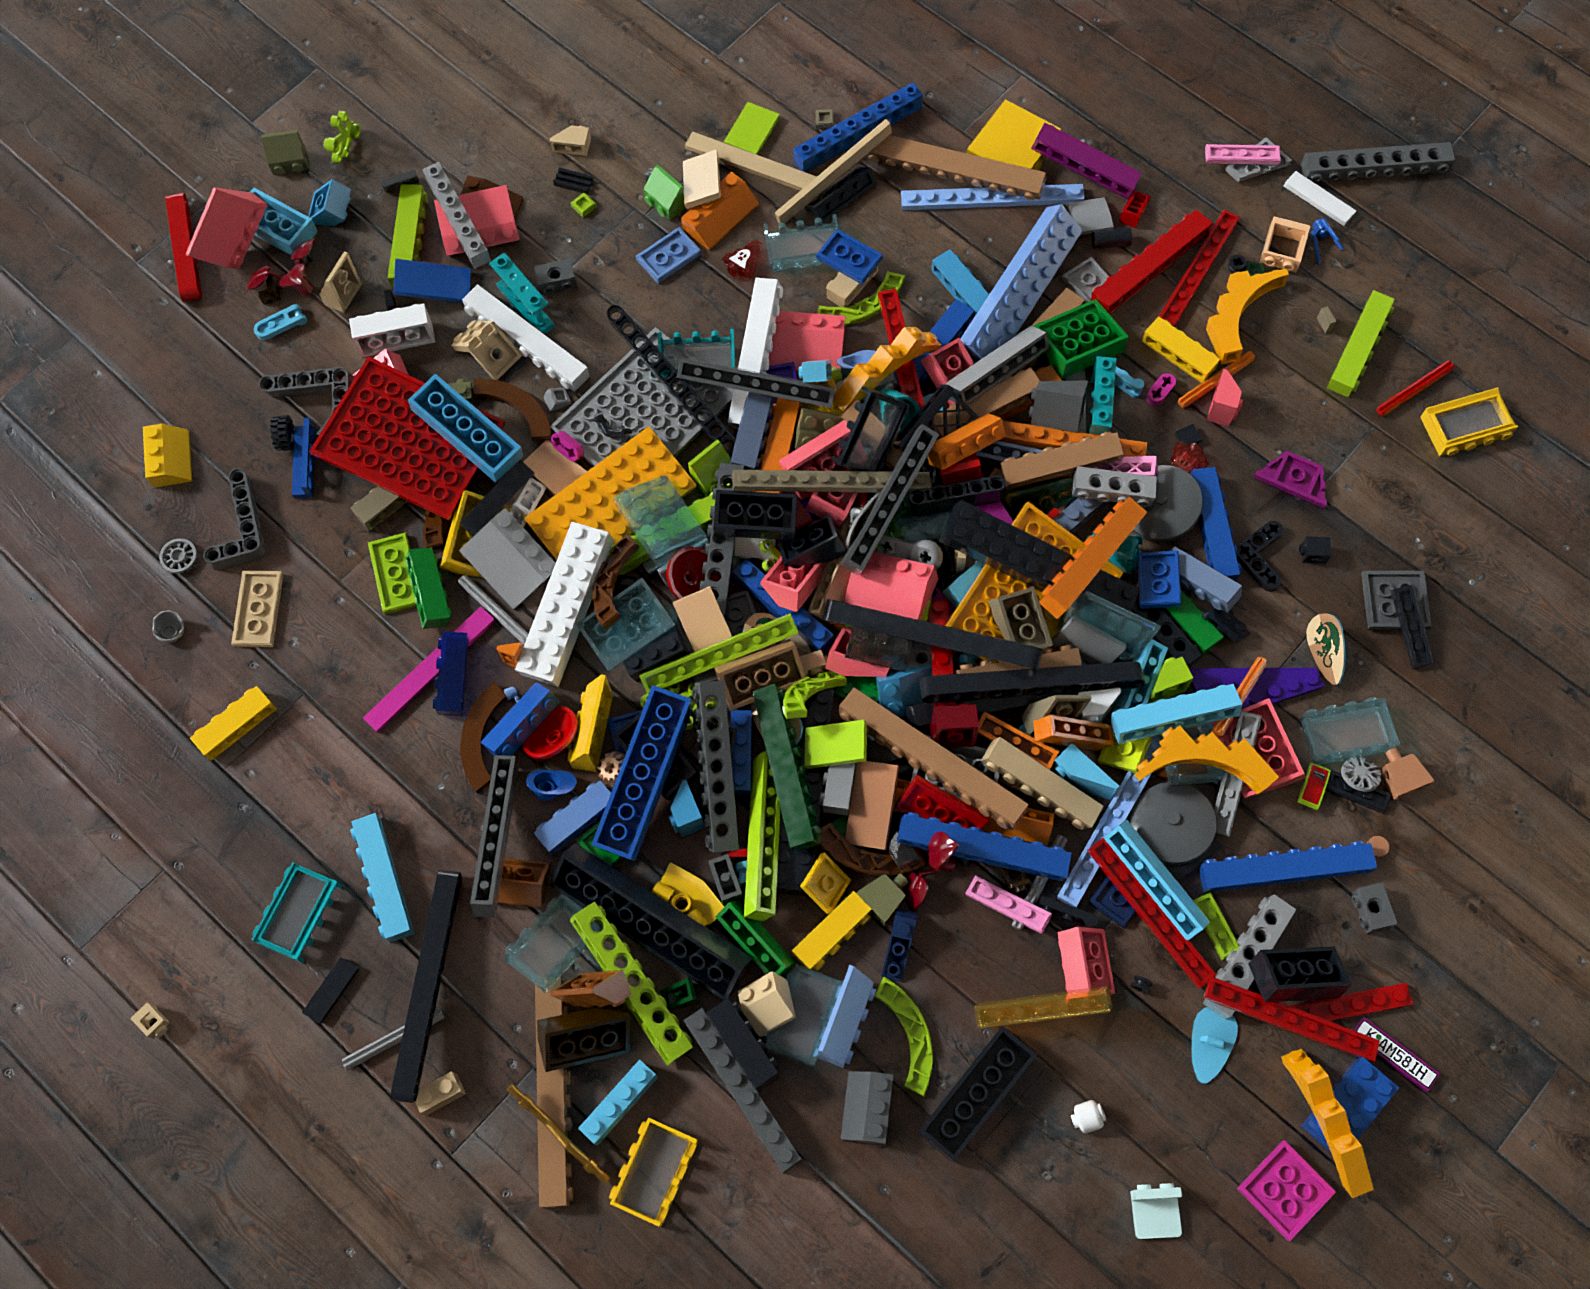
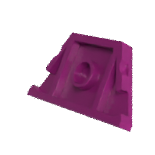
M1285 451L1277 459L1268 463L1262 470H1258L1253 477L1323 509L1327 504L1324 493L1326 488L1325 481L1323 480V466L1289 451Z

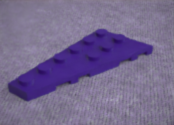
M1316 667L1265 668L1243 702L1241 710L1268 698L1272 705L1322 689L1325 685ZM1189 668L1193 676L1190 684L1194 693L1199 690H1209L1220 685L1234 684L1237 690L1250 668Z

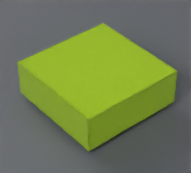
M585 193L570 203L571 207L582 217H585L597 207L596 203Z

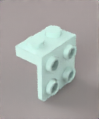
M1173 1183L1160 1184V1189H1151V1185H1137V1190L1130 1191L1135 1235L1138 1239L1181 1236L1182 1230L1178 1198L1182 1197L1181 1187L1174 1188Z

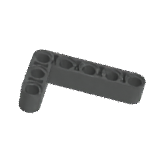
M336 367L266 375L259 381V387L263 392L274 398L332 391L333 413L355 377L345 368Z
M236 468L229 473V483L241 539L211 546L204 551V560L214 570H223L259 560L266 553L253 485L246 472L240 468Z

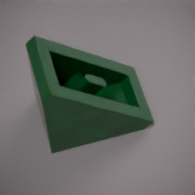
M686 978L661 990V995L667 1003L666 1008L668 1011L698 1004L692 978Z

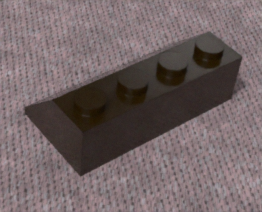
M612 1004L604 1007H595L537 1020V1039L545 1072L630 1053V1014L624 1005L621 1004L613 1007Z

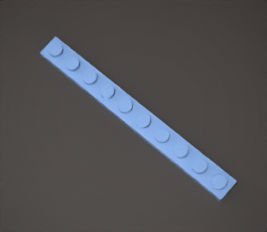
M1083 184L1045 185L1040 200H1029L1018 194L1017 196H1012L1002 190L999 192L992 191L989 187L901 191L902 210L1056 205L1084 200Z
M1162 734L1152 736L1153 738L1144 760L1151 761L1154 758L1152 753L1161 747L1159 742L1164 738ZM1127 772L1059 892L1057 899L1077 908L1099 868V865L1087 850L1127 819L1151 774L1139 781L1134 776L1135 773Z

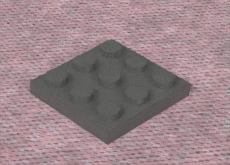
M1363 571L1361 573L1368 630H1401L1391 590L1413 585L1425 630L1431 628L1424 571Z

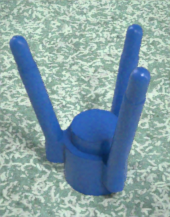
M1320 218L1313 223L1314 230L1311 231V234L1313 236L1317 264H1321L1317 236L1325 238L1330 235L1341 251L1344 248L1326 218Z

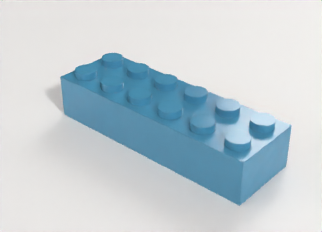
M434 374L408 399L410 408L415 414L494 482L497 483L523 457L520 445L438 375Z

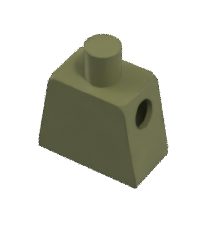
M901 873L893 880L884 874L860 889L856 894L872 909L871 913L885 926L895 914L897 908L904 902L906 895L901 889L909 882Z

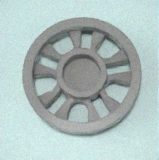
M178 538L169 541L163 546L160 551L159 560L163 568L168 572L184 574L185 571H190L195 562H197L198 552L192 542ZM177 543L178 547L172 549L171 545ZM189 546L192 547L191 550L186 551V549H187ZM164 557H170L169 560L164 562Z
M1351 757L1341 768V775L1345 782L1359 791L1370 792L1375 790L1381 782L1380 770L1376 769L1377 766L1374 763L1370 764L1365 761L1366 758L1362 759L1360 757L1357 759L1356 757Z

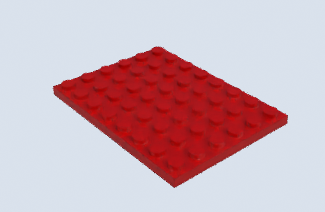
M368 356L309 452L336 467L442 518L450 520L463 492L468 489L479 468L411 410L408 399L425 383ZM475 407L501 430L505 426L504 420Z

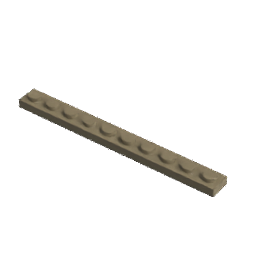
M733 470L732 481L733 491L881 493L892 472ZM918 472L907 493L931 488L930 472Z

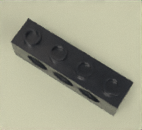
M1139 601L1134 604L1129 617L1148 639H1153L1168 648L1165 655L1166 660L1172 657L1176 659L1183 657L1188 668L1198 662L1202 655L1200 649L1196 644L1189 641L1185 631L1177 627L1169 613H1165L1162 608L1140 609ZM1152 615L1156 617L1157 620L1153 621L1149 619L1148 616ZM1161 631H1167L1170 636L1163 635ZM1174 646H1180L1183 651H1177Z

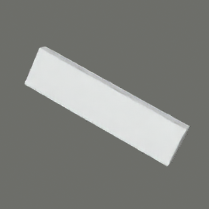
M1297 171L1284 184L1285 188L1343 226L1346 225L1356 212L1355 209Z

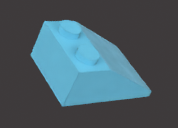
M1072 743L1055 759L1050 770L1080 791L1107 800H1111L1119 788L1115 781Z

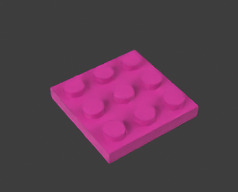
M1285 1140L1281 1141L1237 1188L1287 1241H1291L1336 1193Z

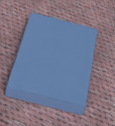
M678 227L636 255V260L659 284L702 255V251Z

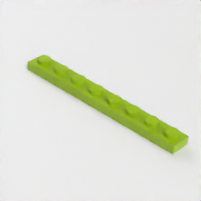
M790 613L640 674L639 677L648 695L652 685L663 689L789 638L799 632Z

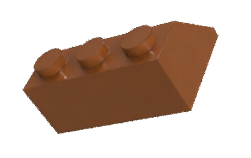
M505 858L498 902L509 905L520 904L530 907H541L547 892L551 862Z
M623 970L580 973L550 991L552 997L572 1006H584V1008L594 1005L604 1007L608 1004H612L615 1007L625 1002L624 999L632 994Z

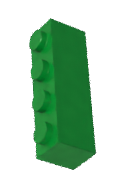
M432 547L409 549L405 561L422 629L446 627L449 619H451V609L447 607V593L442 588V574L438 572L437 555H434Z
M1182 590L1181 606L1162 607L1165 613H1169L1172 616L1177 627L1185 631L1189 641L1198 646L1202 654L1201 657L1220 644L1223 638L1222 632L1216 629L1217 626H1213L1209 620L1205 621L1201 617L1205 612L1200 611L1195 606L1193 599L1190 596H1186Z
M739 899L729 902L715 917L765 974L773 971L782 977L795 964L793 959L758 920L744 917L745 905Z

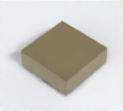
M833 109L815 110L816 129L834 126Z
M1328 306L1321 308L1317 320L1325 333L1331 332L1336 319Z

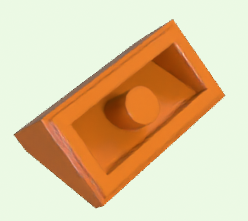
M522 643L498 645L496 649L503 663L516 668L523 650Z

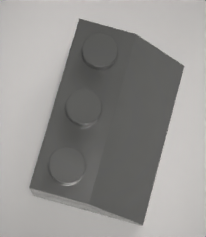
M849 1071L841 1140L885 1146L893 1081L892 1074Z

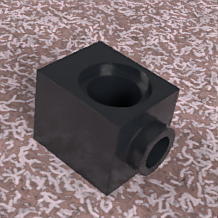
M1306 536L1299 545V555H1302V563L1326 564L1331 557V538Z

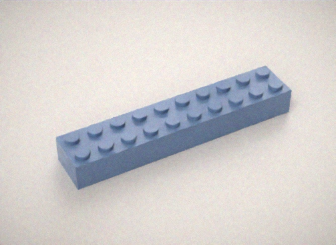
M1062 204L1046 207L960 340L974 364L1015 337L1083 230Z

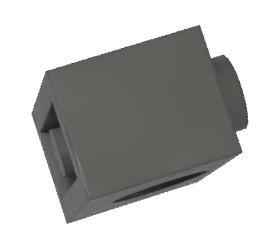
M571 259L534 266L541 295L571 290L577 287Z
M729 854L709 860V866L723 906L737 899L742 900L743 895Z
M1383 882L1360 887L1352 892V903L1359 911V922L1361 927L1365 929L1366 934L1390 929L1397 925ZM1369 904L1375 906L1376 913L1369 910Z

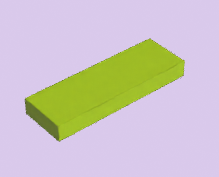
M1210 892L1193 901L1210 921L1205 930L1220 959L1224 960L1232 950H1237L1239 944L1236 943V938Z

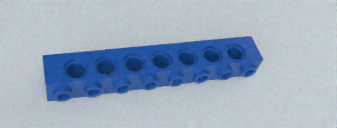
M912 82L793 148L794 163L801 171L807 173L852 148L884 120L893 125L922 109L923 93Z

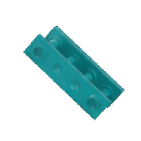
M503 253L489 262L490 266L502 279L496 283L497 288L519 314L543 334L555 327L554 323L542 310L549 305L548 302L510 258Z

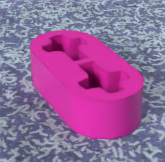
M1169 373L1162 374L1149 389L1146 396L1147 402L1152 406L1161 405L1173 391L1176 384L1175 377ZM1164 382H1170V384H1167L1165 387H1162ZM1158 392H1160L1159 397H1152L1153 395L1155 396Z
M559 431L551 436L553 447L568 460L576 461L584 456L582 445L565 431Z

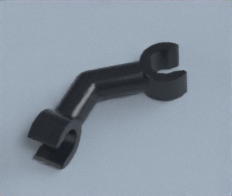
M601 412L594 415L596 423L600 426L606 437L619 438L625 443L630 440V438L624 437V435L632 434L631 429L625 428L622 431L610 430Z

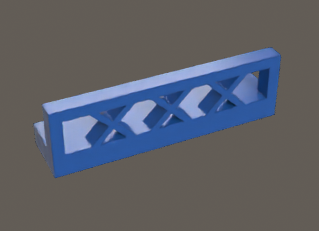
M304 418L303 426H295L292 479V496L294 499L313 497L315 456L310 454L309 450L316 439V428L310 418Z

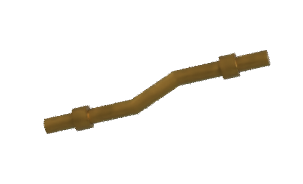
M513 1083L507 1088L506 1091L519 1101L518 1105L524 1110L530 1111L541 1121L563 1147L583 1164V1168L589 1174L593 1173L604 1184L609 1180L610 1176L598 1166L599 1163L593 1157L589 1158L557 1124L533 1102L534 1099L521 1092Z

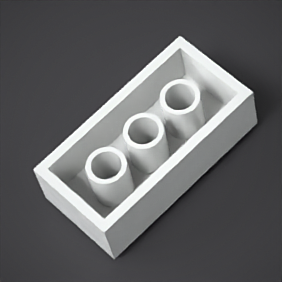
M414 304L409 307L395 308L390 311L376 312L349 319L352 339L361 357L377 355L384 349L396 351L435 343L433 325L424 304Z

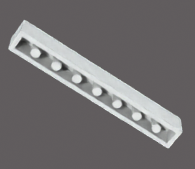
M755 278L738 368L766 373V370L769 369L770 361L768 357L769 352H772L773 349L772 336L776 333L775 320L776 316H779V300L783 296V287L777 279ZM734 389L728 417V424L733 429L739 428L748 391Z
M478 284L462 299L465 306L464 310L470 316L474 315L478 320L494 321L524 357L528 356L537 367L544 368L551 378H557L566 389L570 388L575 392L590 377L587 366Z

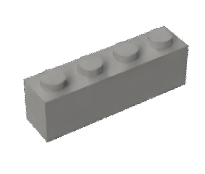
M857 763L829 766L828 773L824 772L823 785H826L825 793L821 792L820 805H823V812L849 816Z

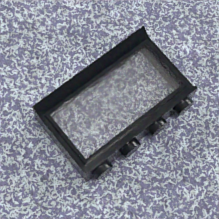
M862 385L861 390L866 392L867 396L864 403L856 402L855 409L859 412L856 421L849 420L847 422V428L851 430L848 440L840 439L839 446L843 449L840 458L832 455L831 459L839 466L856 471L882 472L884 463L892 451V445L900 432V427L908 414L910 405L899 398Z

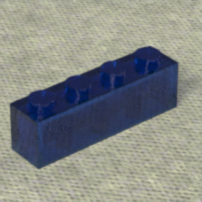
M443 631L442 638L439 637L438 649L441 650V656L437 657L436 669H439V677H435L434 688L438 690L437 697H433V709H436L438 715H463L469 644L468 633Z

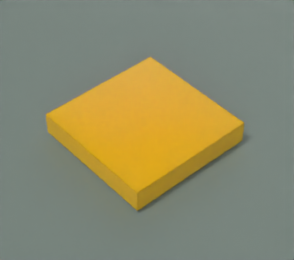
M820 853L800 887L826 914H830L851 879L826 853Z

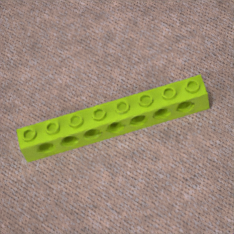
M593 902L574 914L570 922L603 971L623 970L627 982L629 977L636 979V987L629 985L632 994L624 999L625 1004L668 1066L693 1048L691 1045L692 1040L678 1026L680 1024L679 1020L673 1013L670 1014L666 1008L667 1003L661 995L658 996L654 990L655 986L649 977H645L640 962L637 959L634 960L629 953L630 948L627 943L620 940L617 935V928L614 924L608 922L604 909ZM591 924H598L601 931H593ZM603 942H610L613 945V950L605 949ZM615 960H622L625 963V968L617 967ZM640 996H647L649 1005H644L640 1001ZM659 1014L662 1022H654L652 1015ZM665 1032L673 1034V1042L666 1040Z

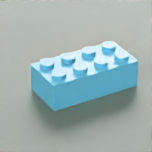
M256 188L250 191L267 203L265 213L254 234L256 237L291 255L299 244L312 239L318 232L310 217Z

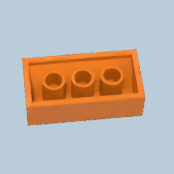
M732 171L720 182L721 198L692 207L681 217L683 231L709 251L759 205V202L745 181Z

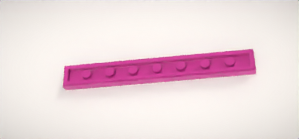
M480 606L370 710L363 719L379 733L495 622V619Z

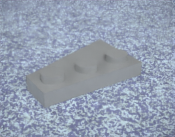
M1266 137L1256 145L1274 144ZM1280 150L1281 161L1279 165L1229 164L1226 172L1237 182H1241L1288 166L1292 160Z

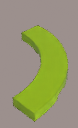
M887 271L882 284L872 296L849 307H826L819 305L817 314L845 316V326L870 319L881 312L878 292L897 289V293H899L905 281V275Z
M833 671L818 673L817 677L811 679L810 677H805L794 683L785 692L783 700V713L786 719L807 717L805 702L809 697L828 688L846 686L847 678Z
M883 977L874 998L885 1004L899 1019L906 1032L910 1047V1069L904 1087L924 1097L929 1086L933 1064L932 1043L927 1024L911 998L899 986Z

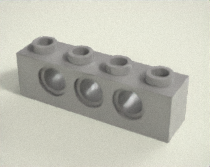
M1077 466L1073 476L1072 496L1083 500L1097 499L1100 502L1112 501L1117 503L1119 500L1124 502L1130 496L1141 507H1151L1156 498L1157 477ZM1091 484L1097 485L1098 488L1093 487ZM1111 486L1116 487L1118 490H1113Z

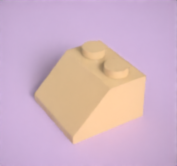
M773 971L738 991L741 1010L759 1037H763L796 1018L788 981Z

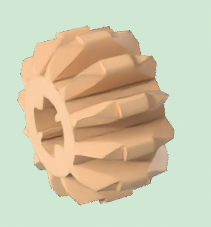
M612 751V753L605 754V759H600L602 765L598 769L601 770L599 777L603 779V783L614 787L626 754Z

